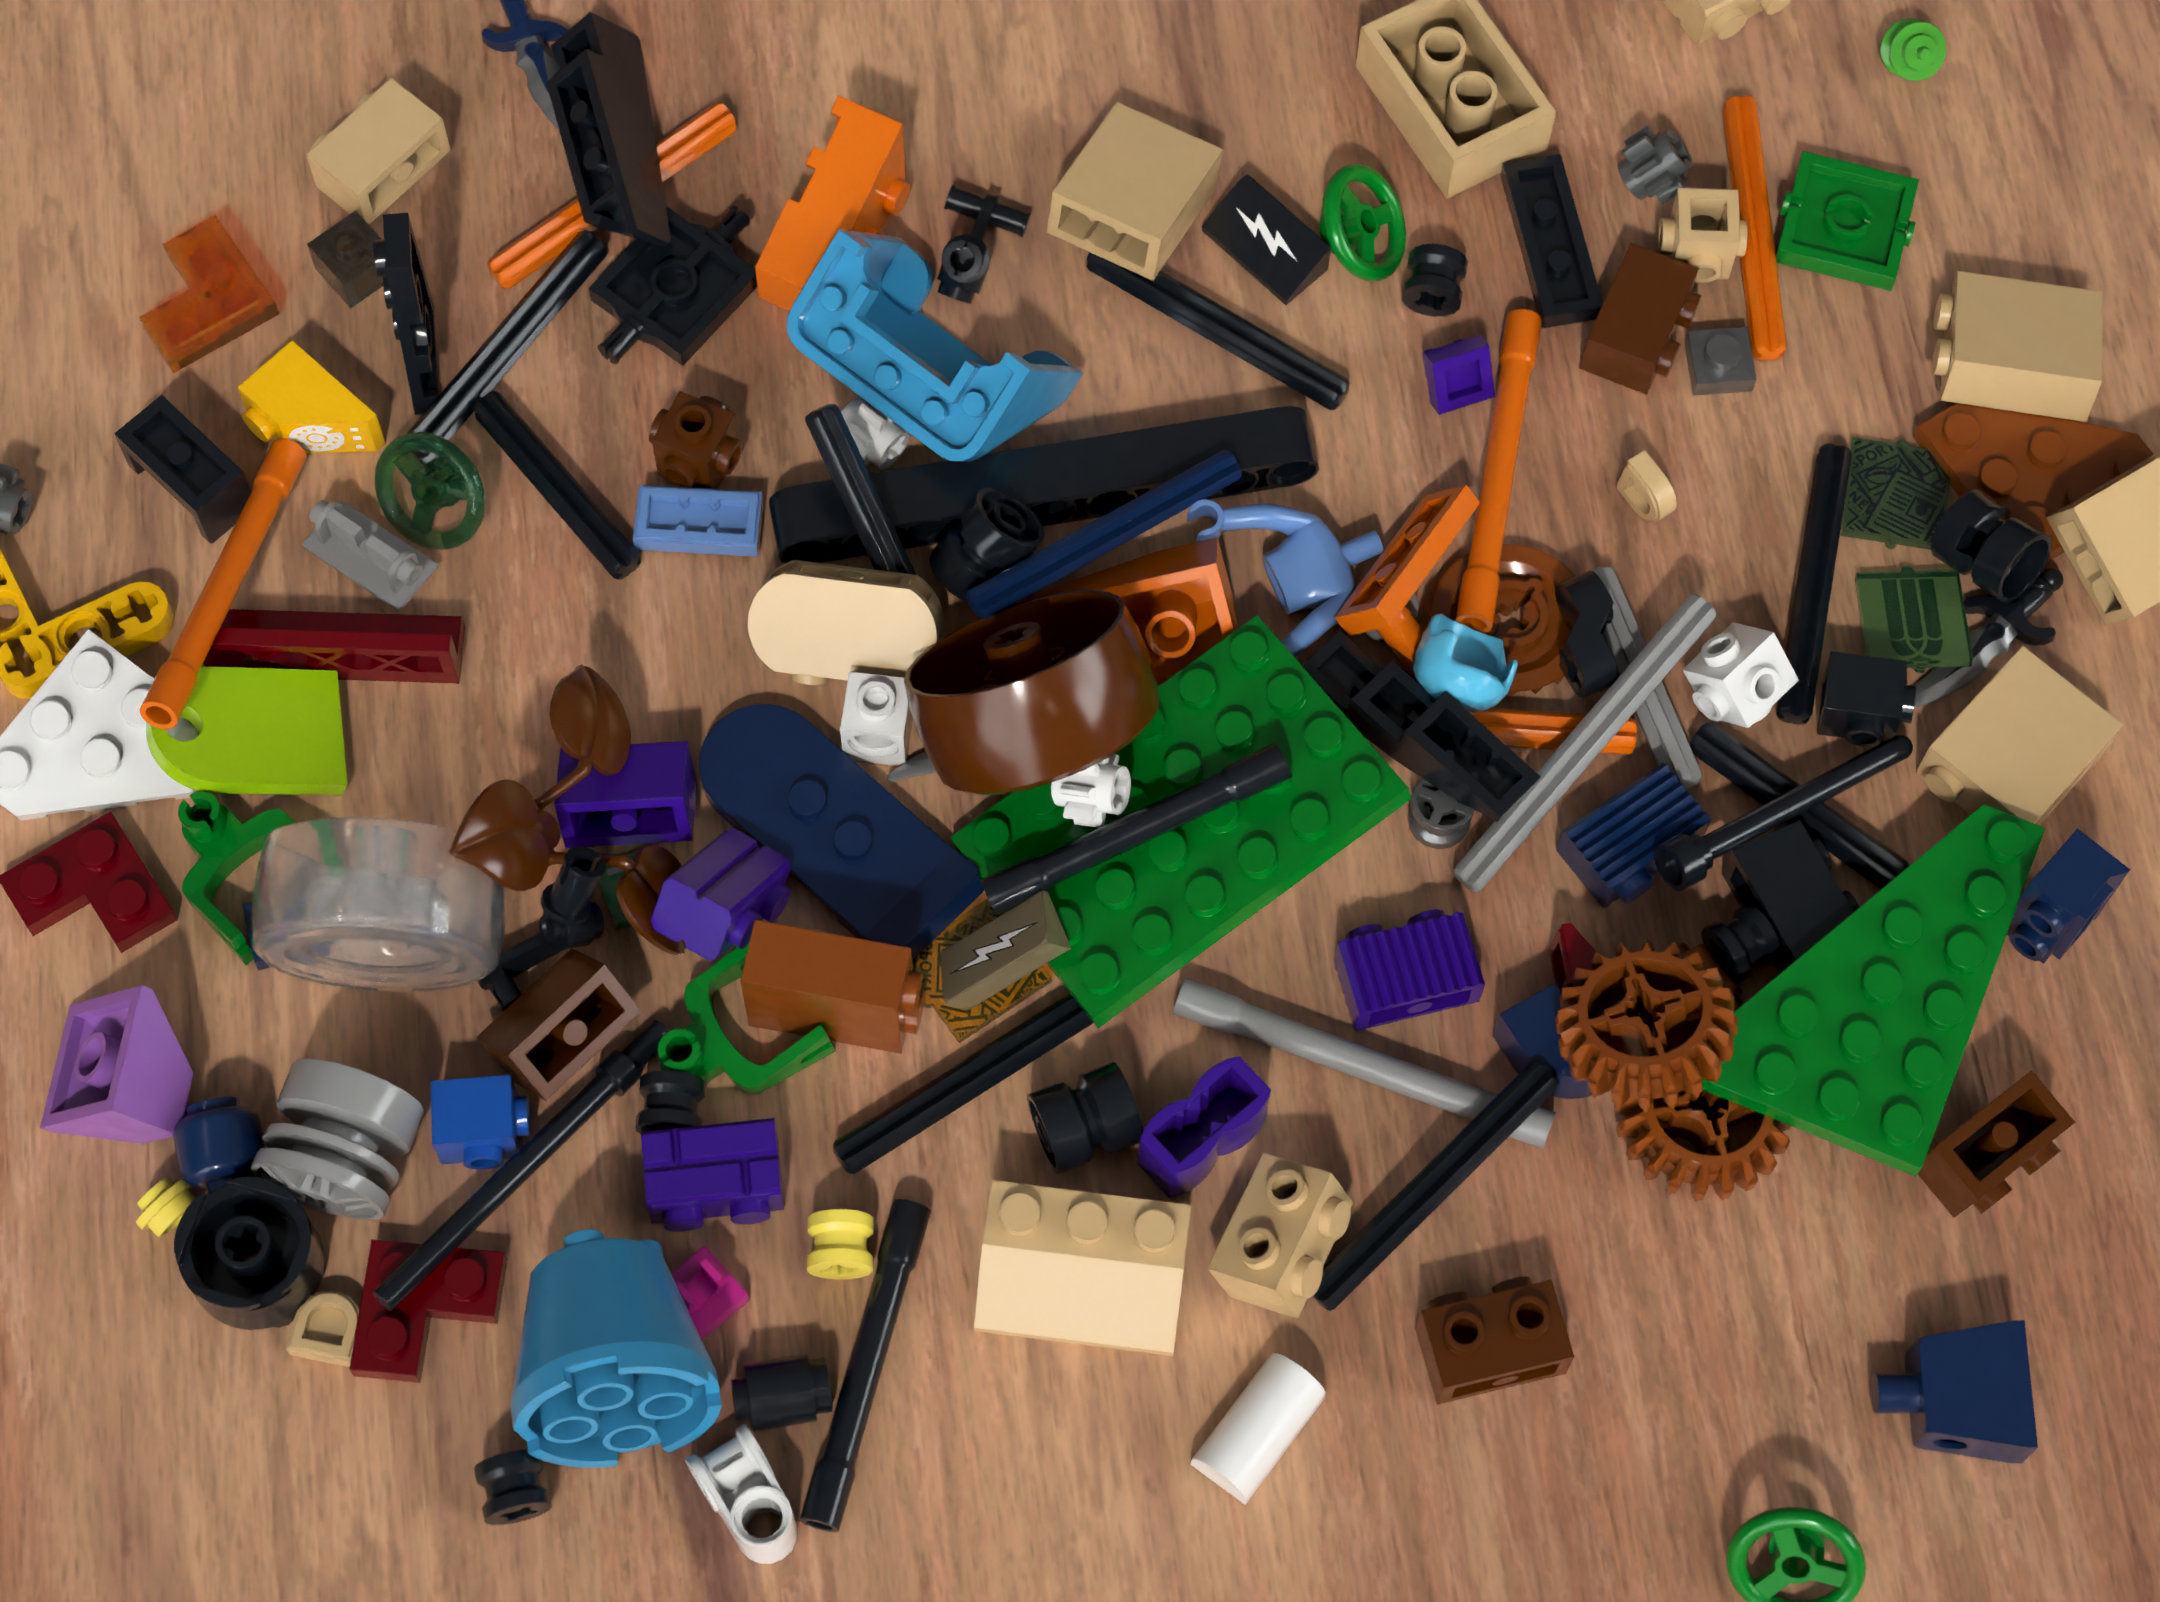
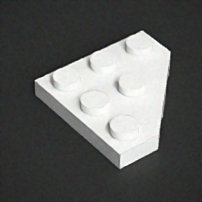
M88 629L1 734L0 805L22 821L45 818L47 814L84 810L89 812L138 805L137 802L173 797L176 800L190 798V794L199 792L183 786L169 777L159 767L150 752L146 738V721L140 714V707L154 678ZM181 717L175 727L166 729L170 736L181 741H189L198 736L195 726L187 719Z

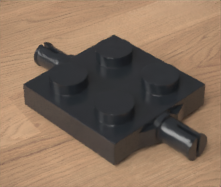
M730 206L729 210L710 229L702 225L690 223L672 209L666 207L671 242L666 246L659 247L646 241L635 239L588 288L591 301L615 317L619 323L616 329L598 345V350L605 359L608 360L610 358L612 364H618L619 360L639 340L654 345L684 366L757 288L755 268L738 257L729 245L745 227L750 225V219L742 209L739 211L737 206Z

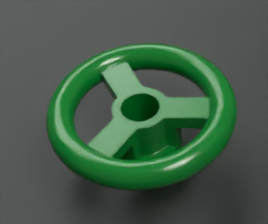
M1348 164L1341 167L1331 176L1324 192L1323 213L1319 223L1321 238L1329 245L1331 253L1335 254L1345 269L1354 276L1369 282L1385 280L1397 270L1405 252L1406 225L1401 205L1390 184L1376 170L1363 164ZM1351 182L1363 183L1375 194L1381 205L1372 208L1368 204H1361L1347 185ZM1387 223V251L1383 259L1375 264L1374 238L1378 236L1380 226Z
M1801 1507L1776 1508L1753 1516L1734 1533L1726 1553V1566L1729 1578L1736 1591L1747 1602H1852L1860 1592L1866 1576L1864 1552L1854 1534L1833 1517L1816 1510ZM1770 1532V1568L1753 1579L1747 1567L1748 1551L1757 1539ZM1825 1537L1832 1541L1840 1550L1845 1565L1824 1560ZM1810 1580L1836 1586L1829 1593L1813 1599L1794 1600L1775 1595L1790 1583L1802 1584Z

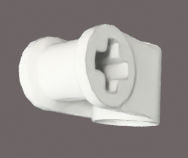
M743 1424L736 1428L735 1438L701 1458L693 1454L686 1458L685 1461L708 1503L715 1513L718 1512L740 1550L748 1559L759 1564H772L783 1560L792 1552L797 1542L798 1528L789 1500L776 1481L775 1474L748 1427ZM772 1512L782 1518L779 1530L769 1537L756 1538L747 1533V1526L750 1520L758 1514Z

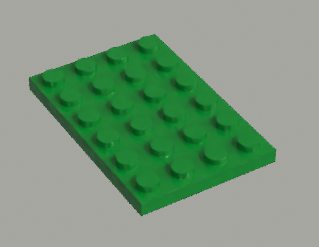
M1258 615L1158 686L1160 695L1159 709L1145 730L1130 744L1115 753L1119 755L1118 765L1125 766L1129 770L1131 791L1125 810L1119 815L1106 813L1105 825L1221 771L1224 766L1275 742L1278 744L1286 760L1292 778L1243 801L1231 802L1059 882L1048 891L1071 949L1049 961L1047 965L1098 1029L1412 799L1408 786ZM1051 783L1035 788L1010 793L952 835L950 839L961 855L976 864L983 879L1030 856H1039L1098 828L1076 825L1073 819L1064 818L1063 812L1065 807L1055 805L1051 794Z

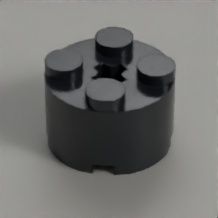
M238 1177L225 1181L227 1185L207 1195L204 1192L192 1201L179 1221L174 1239V1252L182 1278L202 1307L216 1320L228 1326L245 1330L287 1326L294 1321L297 1310L310 1296L316 1293L321 1282L324 1270V1251L321 1238L301 1204L283 1186L258 1177ZM257 1246L261 1247L260 1252L256 1256H250L244 1262L239 1260L241 1254L252 1255L256 1251Z

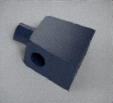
M2014 1320L1924 1336L1916 1339L1905 1353L1906 1372H1874L1872 1374L1870 1393L1874 1413H1909L1912 1442L1914 1446L1920 1449L2006 1463H2023L2038 1448L2025 1320Z

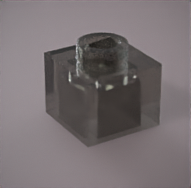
M354 211L307 243L315 269L350 309L383 287V278L377 277L373 250L374 240L382 239L357 211Z

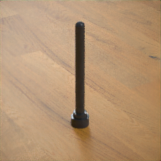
M1896 735L1702 837L1696 834L1690 836L1678 834L1664 841L1654 849V860L1659 874L1665 883L1675 891H1683L1706 878L1707 870L1712 868L1714 859L1908 758L1913 751L1911 740L1904 735Z

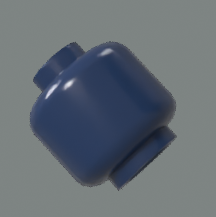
M237 1097L213 1098L188 1106L186 1108L187 1116L176 1124L173 1131L181 1178L193 1188L207 1189L209 1194L227 1185L225 1181L238 1177H255L250 1170L255 1154L261 1148H265L259 1115L250 1107L240 1106Z

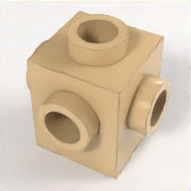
M1678 188L1670 217L1660 218L1658 252L1660 254H1668V257L1699 268L1695 282L1706 283L1716 279H1729L1736 256L1744 257L1748 231L1746 220H1740L1738 190Z

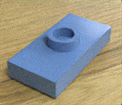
M639 485L633 533L634 547L636 550L758 557L764 503L763 493L758 491Z

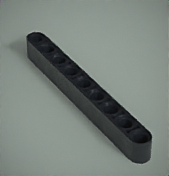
M1283 406L986 454L974 461L948 460L870 473L904 548L909 549L938 544L949 528L962 524L960 514L977 492L986 487L1006 491L1023 501L1035 513L1042 527L1103 517L1222 450H1229L1234 455L1241 468L1242 476L1236 482L1205 498L1207 500L1301 484L1310 480L1318 473L1319 465L1306 411L1300 407ZM832 479L786 487L775 492L770 497L769 508L778 558L781 562L787 563L791 560L824 563L868 555Z

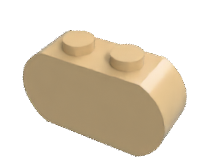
M791 560L781 565L767 578L754 597L748 614V633L752 646L759 658L773 671L791 674L792 681L805 685H824L828 683L829 679L847 681L849 672L905 678L907 669L915 659L942 638L944 617L940 601L930 585L918 575Z

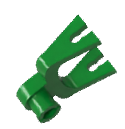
M204 791L194 792L189 795L194 802V806L190 807L185 800L179 806L178 816L182 823L183 836L192 851L200 858L187 873L182 884V891L190 905L246 966L254 960L252 949L245 943L246 939L242 932L212 904L216 890L238 866L254 854L273 844L289 842L299 850L335 891L346 884L342 874L336 869L337 865L333 857L283 810L272 809L262 812L242 824L224 805L219 803L213 794ZM212 820V827H210L206 823V821Z
M749 944L743 949L735 948L687 984L684 998L693 1024L685 1029L678 1028L667 1032L661 1038L658 1045L661 1071L690 1073L702 1078L705 1083L710 1082L725 1072L737 1087L749 1094H760L836 1051L821 1024L764 1065H757L747 1060L729 1042L717 1020L713 999L718 989L741 978ZM684 1049L692 1050L686 1060L681 1062L674 1061L675 1056Z

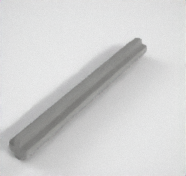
M1697 594L1688 596L1536 772L1541 776L1539 781L1498 822L1494 821L1456 865L1453 874L1461 884L1475 893L1480 892L1714 621L1717 612L1709 602Z

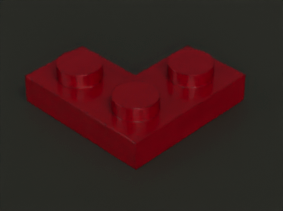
M111 811L0 875V884L33 936L86 905L91 904L119 951L123 953L178 920Z
M372 1239L349 1369L354 1377L420 1383L431 1318L497 1324L507 1266L505 1253L456 1248L392 1311H389L377 1301L372 1292L422 1244Z

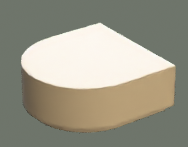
M1643 450L1627 461L1616 484V488L1632 509L1642 519L1651 523H1657L1674 512L1677 508L1675 492L1665 474L1647 451Z
M322 1291L310 1296L296 1312L286 1351L291 1356L350 1367L359 1308L350 1297L337 1291Z

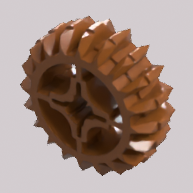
M1648 938L1642 944L1641 951L1629 952V949L1620 941L1615 949L1616 957L1612 959L1595 951L1594 957L1591 960L1592 970L1576 967L1575 974L1572 976L1573 987L1563 988L1560 996L1561 1010H1558V1015L1555 1017L1556 1032L1560 1034L1558 1039L1559 1052L1564 1061H1569L1570 1073L1575 1078V1081L1587 1080L1588 1090L1592 1093L1594 1099L1611 1090L1612 1102L1615 1103L1618 1110L1629 1098H1637L1639 1106L1645 1113L1652 1105V1099L1663 1098L1664 1102L1673 1110L1678 1103V1092L1684 1091L1698 1099L1703 1091L1702 1080L1718 1083V1079L1722 1074V1063L1731 1061V1057L1734 1054L1733 1039L1738 1034V1018L1734 1015V997L1730 992V988H1723V980L1718 972V968L1704 970V960L1700 957L1698 951L1681 959L1680 949L1674 941L1664 952L1654 951V946ZM1622 1000L1618 1005L1609 1008L1616 1002ZM1638 1012L1641 1013L1643 1020L1638 1016ZM1650 1030L1655 1033V1038L1651 1036ZM1694 1033V1034L1688 1039V1034ZM1686 1041L1678 1048L1668 1052L1675 1044Z
M1693 1033L1688 1034V1039L1693 1035ZM1686 1041L1675 1044L1668 1052L1678 1048ZM1704 1090L1700 1093L1698 1099L1681 1091V1096L1678 1097V1103L1673 1110L1668 1105L1654 1109L1653 1099L1652 1105L1646 1113L1639 1106L1637 1098H1629L1619 1110L1614 1103V1110L1626 1116L1618 1122L1616 1127L1618 1137L1635 1139L1627 1149L1626 1155L1628 1160H1639L1644 1157L1650 1160L1643 1173L1646 1180L1656 1178L1661 1171L1670 1176L1666 1187L1669 1194L1677 1193L1682 1182L1690 1183L1691 1194L1695 1202L1704 1198L1709 1184H1712L1721 1200L1731 1196L1734 1190V1182L1745 1191L1753 1189L1758 1181L1757 1172L1763 1175H1770L1777 1165L1774 1154H1784L1790 1143L1789 1138L1782 1131L1789 1130L1792 1126ZM1696 1102L1701 1105L1703 1111L1692 1110ZM1705 1113L1716 1114L1712 1122L1707 1120ZM1753 1115V1139L1742 1148L1727 1154L1725 1142L1729 1137L1727 1127L1737 1125L1742 1117ZM1671 1137H1680L1688 1140L1694 1146L1697 1153L1681 1147Z

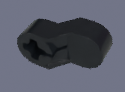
M1589 570L1562 581L1555 586L1556 602L1561 616L1570 631L1566 643L1560 646L1561 649H1559V666L1573 691L1581 698L1611 687L1618 679L1614 657L1603 637L1607 624L1611 623L1613 619L1612 606L1614 602L1600 577L1594 571Z

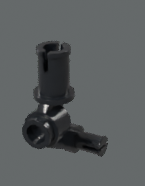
M952 185L944 209H949L975 219L976 223L971 235L955 236L944 247L942 266L937 277L941 282L937 292L971 304L974 294H980L990 264L989 250L983 242L989 225L1023 237L1031 213L999 203V196L987 192L986 197H982Z
M575 846L566 852L563 865L555 882L548 885L541 895L540 903L544 912L539 921V934L500 954L497 953L485 930H476L464 937V942L461 945L476 966L474 972L475 979L481 989L491 991L502 1012L523 994L513 977L563 950L590 945L593 940L599 939L604 931L603 914L600 907L595 902L590 901V898L599 879L604 875L606 863L605 861L598 862L601 859V855L595 850L584 846Z

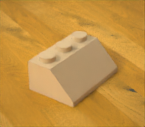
M991 1180L982 1241L974 1331L1173 1356L1192 1205Z

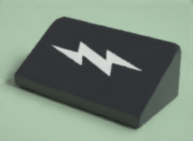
M1248 174L1235 184L1202 225V231L1285 305L1289 304L1328 270L1331 252L1329 245Z

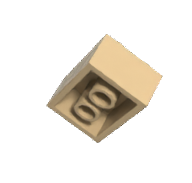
M1416 0L1361 26L1355 67L1446 199L1501 173L1503 163L1530 159L1547 151L1556 110L1478 0Z

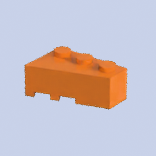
M839 95L830 111L835 116L836 128L825 150L822 151L813 147L805 163L807 167L815 171L797 202L788 198L755 265L758 297L789 312L839 229L882 235L881 229L890 215L896 217L900 214L910 193V184L906 182L903 123Z

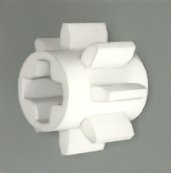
M862 397L853 399L841 411L867 469L873 463L879 469L885 470L894 464L904 452L909 442L910 434Z
M1113 754L1109 758L1081 772L1051 783L1053 802L1057 806L1065 807L1063 812L1064 818L1073 819L1076 825L1100 828L1105 825L1106 813L1119 815L1125 810L1130 797L1131 777L1127 767L1118 765L1119 755Z

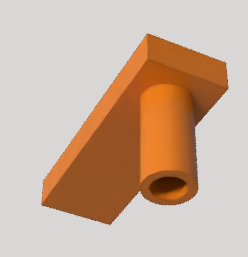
M1467 484L1425 495L1334 617L1348 636L1376 630L1414 678L1413 664L1415 662V653L1425 630L1405 605L1480 504V501Z

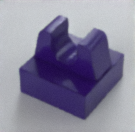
M1480 334L1467 339L1456 340L1454 343L1435 349L1423 351L1422 356L1430 404L1439 415L1495 397L1490 348Z

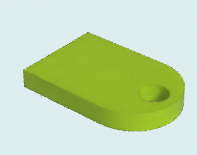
M201 667L197 674L196 686L180 716L195 726L198 736L189 741L177 740L170 736L166 729L156 728L146 722L147 743L156 763L173 780L196 791L227 794L342 796L348 785L337 670Z

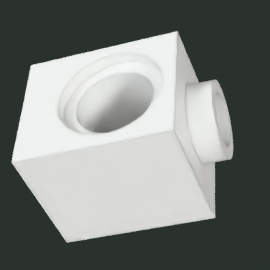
M849 672L840 734L842 751L853 761L901 766L907 761L913 718L908 705L904 684L905 678Z

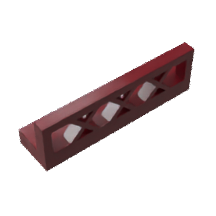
M229 609L203 664L205 667L337 670L338 680L459 684L465 625L462 616Z

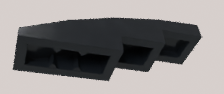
M1341 630L1302 665L1367 740L1444 793L1496 822L1541 778L1538 773L1446 691L1436 700L1393 660L1383 669Z

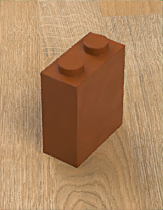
M760 920L754 921L740 980L749 1026L805 1036L821 1024L830 1041L902 1054L906 1033H918L924 1005V996L920 995L922 973L913 972L911 948Z

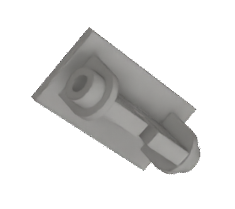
M321 500L310 512L309 520L315 524V530L302 543V547L398 612L403 609L438 568L437 563L343 500L331 503Z

